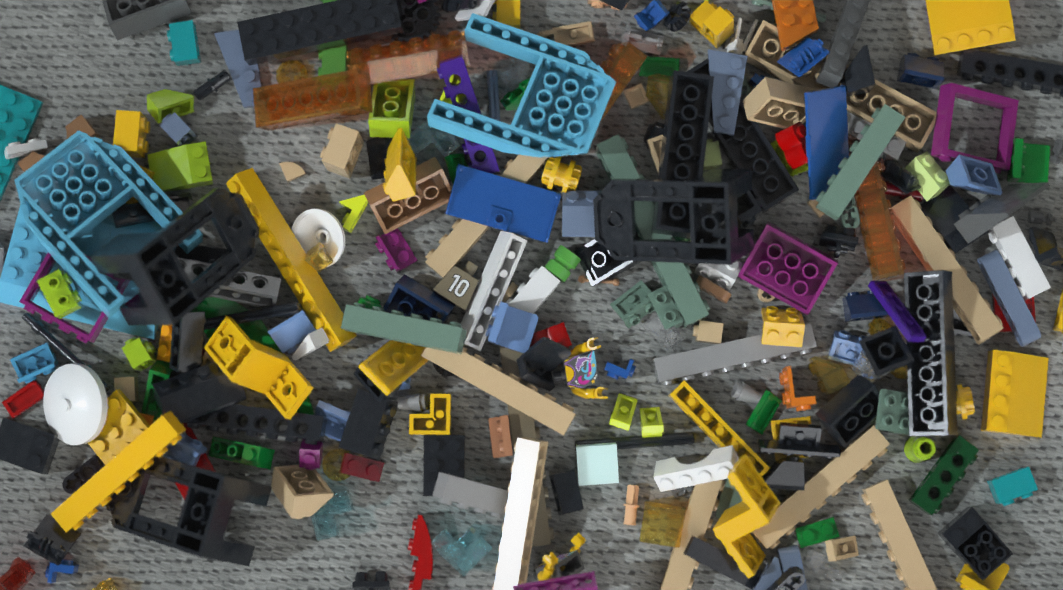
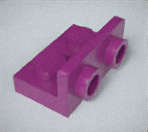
M398 228L376 237L378 242L375 245L381 254L385 252L388 259L385 262L391 271L395 269L399 273L418 261Z

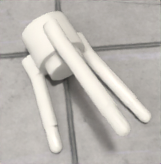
M738 18L735 37H731V41L729 37L725 43L727 53L742 55V52H746L747 45L758 24V19H755L743 43V39L739 38L742 18Z

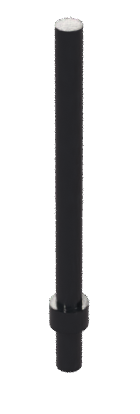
M25 313L22 316V319L31 326L32 331L37 335H41L72 364L85 365L56 339L41 321L35 320L29 313ZM101 379V381H102V383H103V385H104L105 391L107 392V391L110 389V386L107 385V384Z

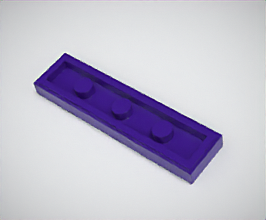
M870 281L868 287L907 341L924 342L927 337L887 281Z

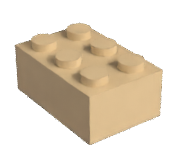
M765 77L743 100L747 120L783 129L798 122L803 124L806 121L804 93L814 91V89Z
M336 123L334 128H330L327 137L330 140L327 147H323L320 158H322V162L329 172L350 179L364 141L359 131Z

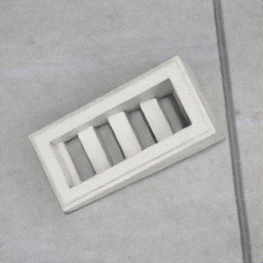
M320 328L309 333L293 354L292 359L296 361L329 343L324 329Z

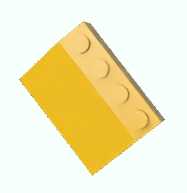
M925 0L934 55L1016 41L1009 0Z
M988 351L981 431L1042 438L1049 358L1010 351Z

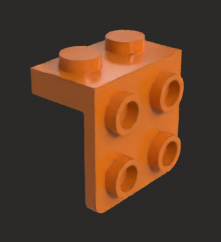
M791 366L784 367L782 373H779L780 384L784 385V393H782L783 405H786L787 409L796 408V412L811 409V406L816 404L815 396L795 398Z

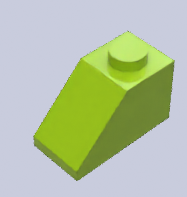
M167 89L147 94V111L159 124L162 123V120L168 114L172 115L174 112L179 117L193 113L194 97L191 94Z

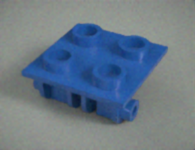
M806 37L780 58L777 63L800 78L814 65L822 61L830 51L823 47L824 43L820 39L812 40Z

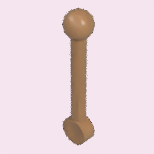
M583 275L578 277L580 283L589 282L588 278ZM614 278L613 280L607 279L601 283L613 284L614 286H618L620 284L619 279Z

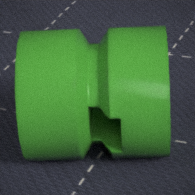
M560 245L554 253L555 259H550L544 268L561 282L565 283L571 274L570 269H575L581 259L569 249Z

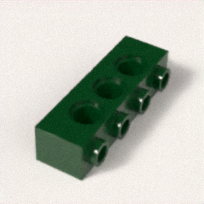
M960 435L955 436L908 501L927 515L937 514L943 506L941 504L945 497L948 498L955 489L953 485L956 481L960 482L965 476L966 471L964 470L966 467L972 465L978 458L976 454L979 449ZM956 454L961 457V463L958 466L953 463V457ZM943 471L949 473L950 477L947 482L941 479ZM932 487H935L938 491V495L934 499L929 495V490Z

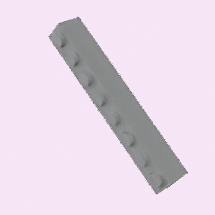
M811 323L805 324L802 347L761 344V334L654 358L653 363L658 383L663 382V386L674 384L675 379L682 378L683 381L695 379L694 375L701 373L703 377L714 375V371L722 369L723 373L734 370L733 366L741 365L742 368L754 366L753 362L761 360V364L772 362L773 357L780 356L781 359L793 357L792 353L800 352V355L812 353V349L817 347Z

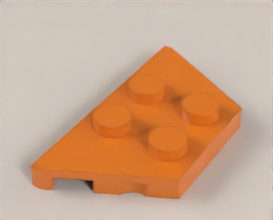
M772 0L781 51L787 50L789 46L801 42L806 36H811L818 31L819 27L813 0Z

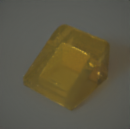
M321 242L306 253L305 261L318 272H321L333 263V259Z

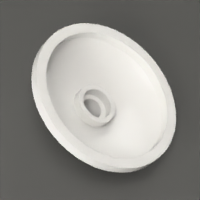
M314 208L304 211L294 221L292 232L315 268L329 267L341 258L345 248V233L341 223L332 213L324 209Z

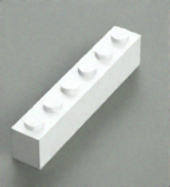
M500 231L461 322V328L467 330L463 346L481 351L487 337L489 324L492 325L495 317H492L495 305L499 306L503 300L527 240L513 233Z

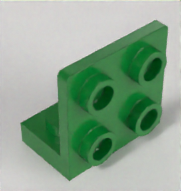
M1015 138L1013 140L1007 182H1048L1050 146L1023 143L1024 139Z

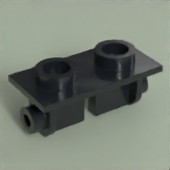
M444 0L442 10L449 13L474 9L477 6V0Z
M886 160L884 163L885 170L878 172L886 181L892 183L906 194L921 188L918 185L919 180L917 176L906 169L902 170V166L894 160Z

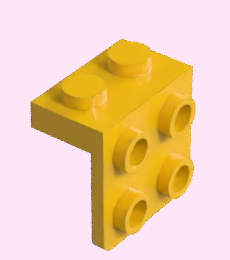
M767 306L761 309L763 319L761 344L802 347L805 323L801 311L791 307L778 309L775 306Z
M1003 563L982 581L964 564L955 581L961 584L960 588L963 590H998L1010 567L1008 564Z

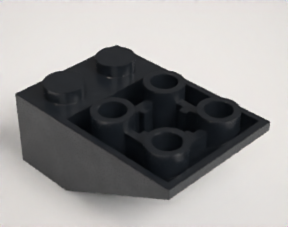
M973 507L965 508L937 533L982 581L1013 555L1010 549Z

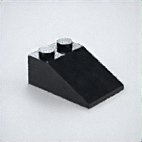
M948 186L938 196L921 204L922 212L931 219L936 232L943 236L944 243L948 249L950 248L956 254L969 245L954 223L960 220L958 215L970 207L951 186ZM986 231L985 233H983L982 235H980L979 237H977L976 239H974L972 242H974L975 240L979 239L980 237H982L983 235H985L986 233H988V231Z
M595 239L574 251L581 259L580 264L591 286H595L642 262L614 260L609 254L610 252Z
M3 417L0 425V460L40 474H48L59 443L57 435Z

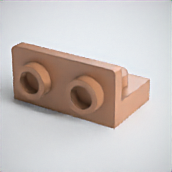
M508 415L489 418L493 458L513 456Z

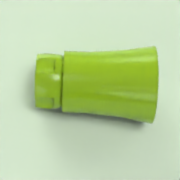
M912 436L904 445L906 457L915 463H922L931 458L936 450L934 442L924 436ZM920 445L924 447L923 452L920 450Z

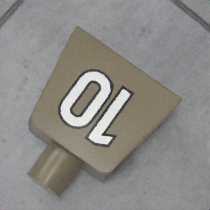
M468 261L463 270L454 266L435 286L434 292L466 312L479 282L473 277L479 267Z

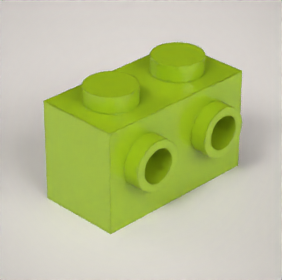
M58 269L37 280L55 317L61 319L82 308L80 304L82 299L77 290L73 291L70 285L73 282L67 272L64 273Z
M133 337L125 342L126 345L122 347L125 356L135 370L143 371L157 361L154 354L157 351L151 341L148 342L147 340Z

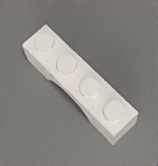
M733 445L713 449L705 459L693 464L679 463L675 457L656 461L653 477L660 492L727 479V475L738 460V456Z

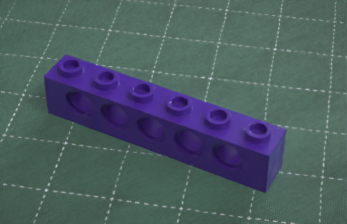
M463 55L439 62L440 67L437 68L440 80H445L446 86L443 89L446 98L451 99L452 105L482 115ZM451 75H459L461 81L458 84H452L449 80ZM463 93L467 96V100L464 103H459L456 101V96ZM464 139L465 143L462 144L465 156H470L471 162L468 163L470 168L491 174L500 171L493 148ZM479 150L484 151L486 154L481 160L476 159L474 156Z

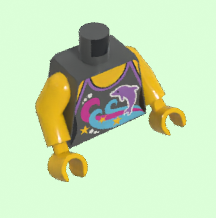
M590 338L571 350V355L563 361L564 369L553 370L554 382L566 381L567 389H571L573 394L584 399H608L607 396L602 395V391L608 390V388L600 387L594 351L601 348V345H594V340L599 338Z
M577 533L571 539L575 546L571 547L570 552L555 556L551 551L549 555H545L542 559L544 562L533 571L534 578L541 581L575 575L584 570L585 567L579 554L581 551L580 547L585 543L586 539L580 533Z

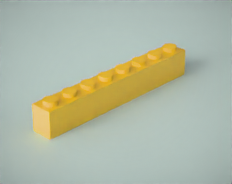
M171 411L162 415L56 508L51 515L65 532L71 529L76 531L85 524L83 520L86 517L90 519L98 512L97 507L100 505L103 507L112 500L110 496L113 493L117 495L126 488L124 484L128 480L130 482L134 481L140 476L139 471L142 468L144 470L149 468L154 463L152 459L156 456L160 458L168 451V445H175L183 438L181 434L186 431L185 427Z

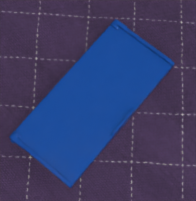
M844 85L804 93L806 156L808 158L810 200L817 199L822 190L827 191L830 186L827 184L833 173L835 175L839 173L841 169L838 165L844 157L848 159L847 98L846 86Z
M461 164L457 165L456 176L445 214L548 243L562 193L525 184Z

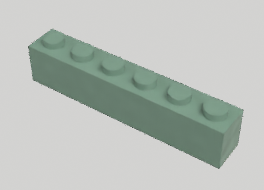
M886 104L881 109L879 107L876 108L871 116L874 120L870 125L866 124L860 132L863 135L859 142L855 140L849 149L852 153L848 159L844 157L838 165L841 170L837 175L833 173L827 182L830 185L826 192L822 190L816 199L819 202L816 208L835 221L840 217L905 119V116Z
M354 302L353 306L346 304L341 328L345 331L462 354L467 330L461 328L462 324L450 322L447 325L442 324V320L430 318V321L422 320L423 316L411 314L410 317L403 316L404 313L392 310L391 313H387L380 307L373 306L372 309H367L364 304Z

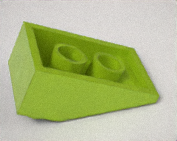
M206 141L185 144L147 155L149 169L155 172L152 180L163 192L213 185Z

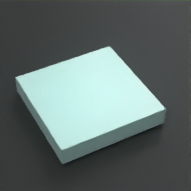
M616 442L576 445L579 486L619 483Z

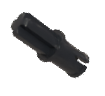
M224 69L215 77L208 78L206 83L194 90V95L198 100H202L212 92H217L218 88L232 79Z

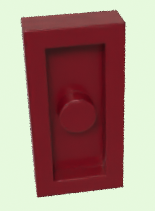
M344 453L340 473L380 482L384 463Z

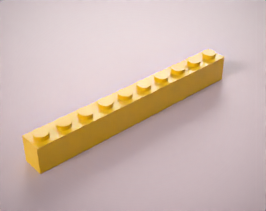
M253 168L236 173L226 182L227 187L231 193H238L243 196L259 227L258 237L313 326L316 330L324 329L329 339V343L325 345L332 352L348 344L357 336L356 333L345 331L341 328L343 312Z

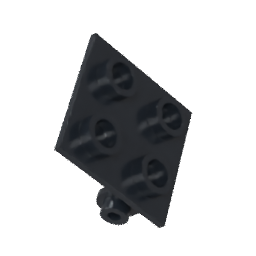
M46 514L35 531L28 533V540L23 547L59 566L81 533L74 529L65 532L53 517Z

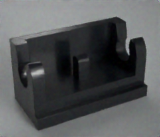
M574 470L549 476L558 515L584 509Z

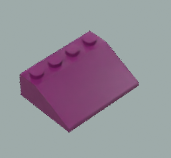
M767 221L738 277L808 315L835 270L838 260Z

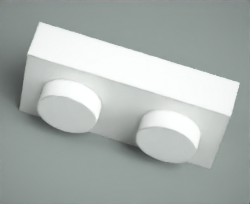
M39 138L31 139L28 143L24 144L13 142L5 147L4 154L6 159L28 156L33 151L38 154L44 153L48 146L46 140L40 141Z

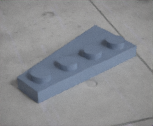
M239 30L214 33L243 107L264 106L259 64L249 66L244 60Z
M708 49L709 76H714L711 98L713 131L715 133L734 135L748 56Z

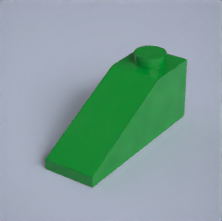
M157 360L150 368L141 412L154 416L153 423L162 416V412L155 400L152 384L175 376V371L169 368L170 363Z

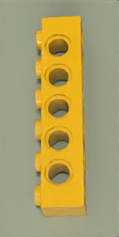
M685 381L668 395L719 448L733 445L738 458L746 454L761 476L770 469Z

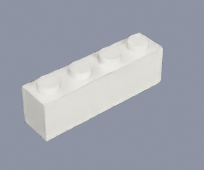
M1014 216L988 230L990 241L992 244L995 243L998 248V252L1002 256L1024 300L1051 288Z
M543 266L540 269L536 267L529 275L531 279L528 283L525 284L523 282L516 290L517 296L514 299L509 298L506 303L509 306L534 314L560 284V280Z

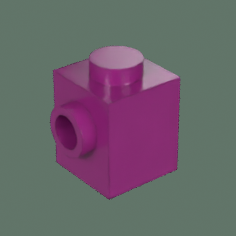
M302 440L299 449V468L307 470L320 469L323 459V442L311 445L306 444L305 440Z

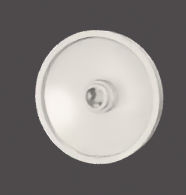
M66 364L56 369L48 379L44 391L43 406L46 421L53 434L57 435L59 440L69 445L86 444L94 440L105 425L108 411L106 391L96 372L83 364Z

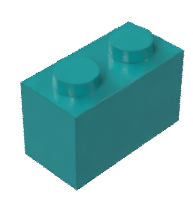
M193 20L170 23V30H167V38L172 43V49L169 50L171 61H174L177 66L201 63L196 24Z
M1023 467L987 481L995 503L1002 504L1003 506L1014 503V499L1020 496L1022 499L1033 496V491L1038 490L1029 467Z

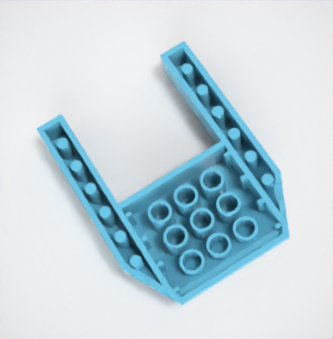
M472 13L465 28L466 41L535 64V69L511 125L434 99L427 115L428 126L504 153L540 158L587 154L616 81L605 74L604 70L599 65H596L585 51Z
M79 130L14 180L24 219L28 227L54 260L108 318L120 310L119 308L125 304V299L103 274H99L97 268L74 243L132 197L140 203L162 228L183 213L122 147L108 144L97 137H90ZM198 229L180 243L179 246L188 254L203 241V233Z

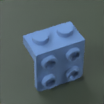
M500 302L499 306L495 305L492 314L495 320L493 325L489 324L486 336L489 337L488 342L525 353L530 347L538 316L511 307L504 302Z

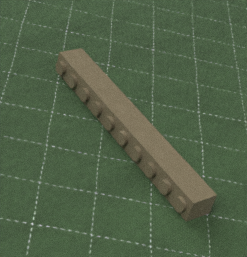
M499 346L503 374L509 376L511 373L521 379L519 383L527 386L529 382L524 381L520 377L516 361L524 353ZM507 404L513 450L518 438L541 439L539 427H535L534 419ZM544 467L543 479H546L545 467ZM543 481L532 547L549 545L551 540L554 539L553 527L549 528L548 520L552 519L550 507H546L545 499H549L548 488L543 487Z

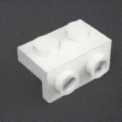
M737 260L732 265L698 264L694 273L707 278L722 288L730 290L744 263Z

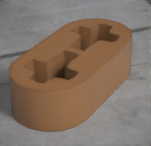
M701 275L698 276L696 282L701 290L727 304L731 297L728 291Z

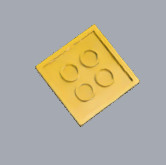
M121 389L115 390L107 398L108 411L105 425L100 434L88 443L105 465L150 427Z

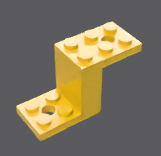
M229 316L224 318L204 346V349L231 382L265 394L279 412L289 420L314 388L284 353L252 341L234 319Z
M745 454L738 458L727 475L731 485L737 489L743 501L726 509L714 526L713 531L726 547L728 554L734 558L739 569L747 578L755 575L766 556L750 532L768 524L781 503Z

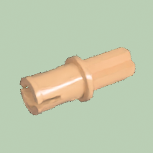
M638 485L627 486L626 504L623 505L625 506L623 524L636 525L637 507L640 506L638 505Z

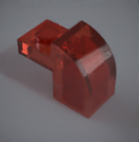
M19 556L13 560L10 569L0 577V590H22L36 573L30 563L22 560Z

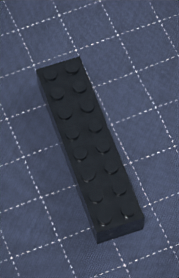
M336 0L237 22L244 60L249 66L404 32L398 0Z
M708 59L687 72L709 75ZM740 97L734 135L715 133L713 131L711 101L708 127L735 169H752V190L750 192L761 201L763 205L761 207L762 213L796 194L799 188L757 122L747 120L742 98Z
M676 70L671 74L658 180H693L703 174L714 76ZM655 201L651 233L691 239L689 202Z
M939 270L904 273L905 307L927 336L924 342H908L906 339V345L914 358V362L907 364L909 436L958 435L952 272Z

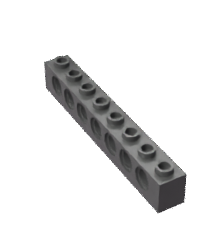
M178 258L190 281L212 265ZM239 270L209 296L265 308L276 306L281 278ZM130 273L113 274V277L134 281Z

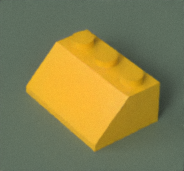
M399 128L387 148V157L384 159L386 170L384 171L385 183H383V188L386 195H390L393 202L416 195L417 158L403 129Z

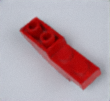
M419 514L418 518L413 519L412 530H415L414 539L410 538L408 550H411L410 555L418 556V560L413 562L412 572H415L414 580H410L408 590H421L423 579H432V539L424 516Z

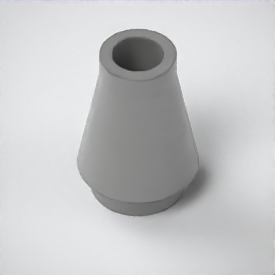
M736 382L731 392V397L735 398L736 401L758 404L763 396V393L758 392L744 382Z
M418 392L398 397L397 399L398 409L422 412L428 408L426 393Z

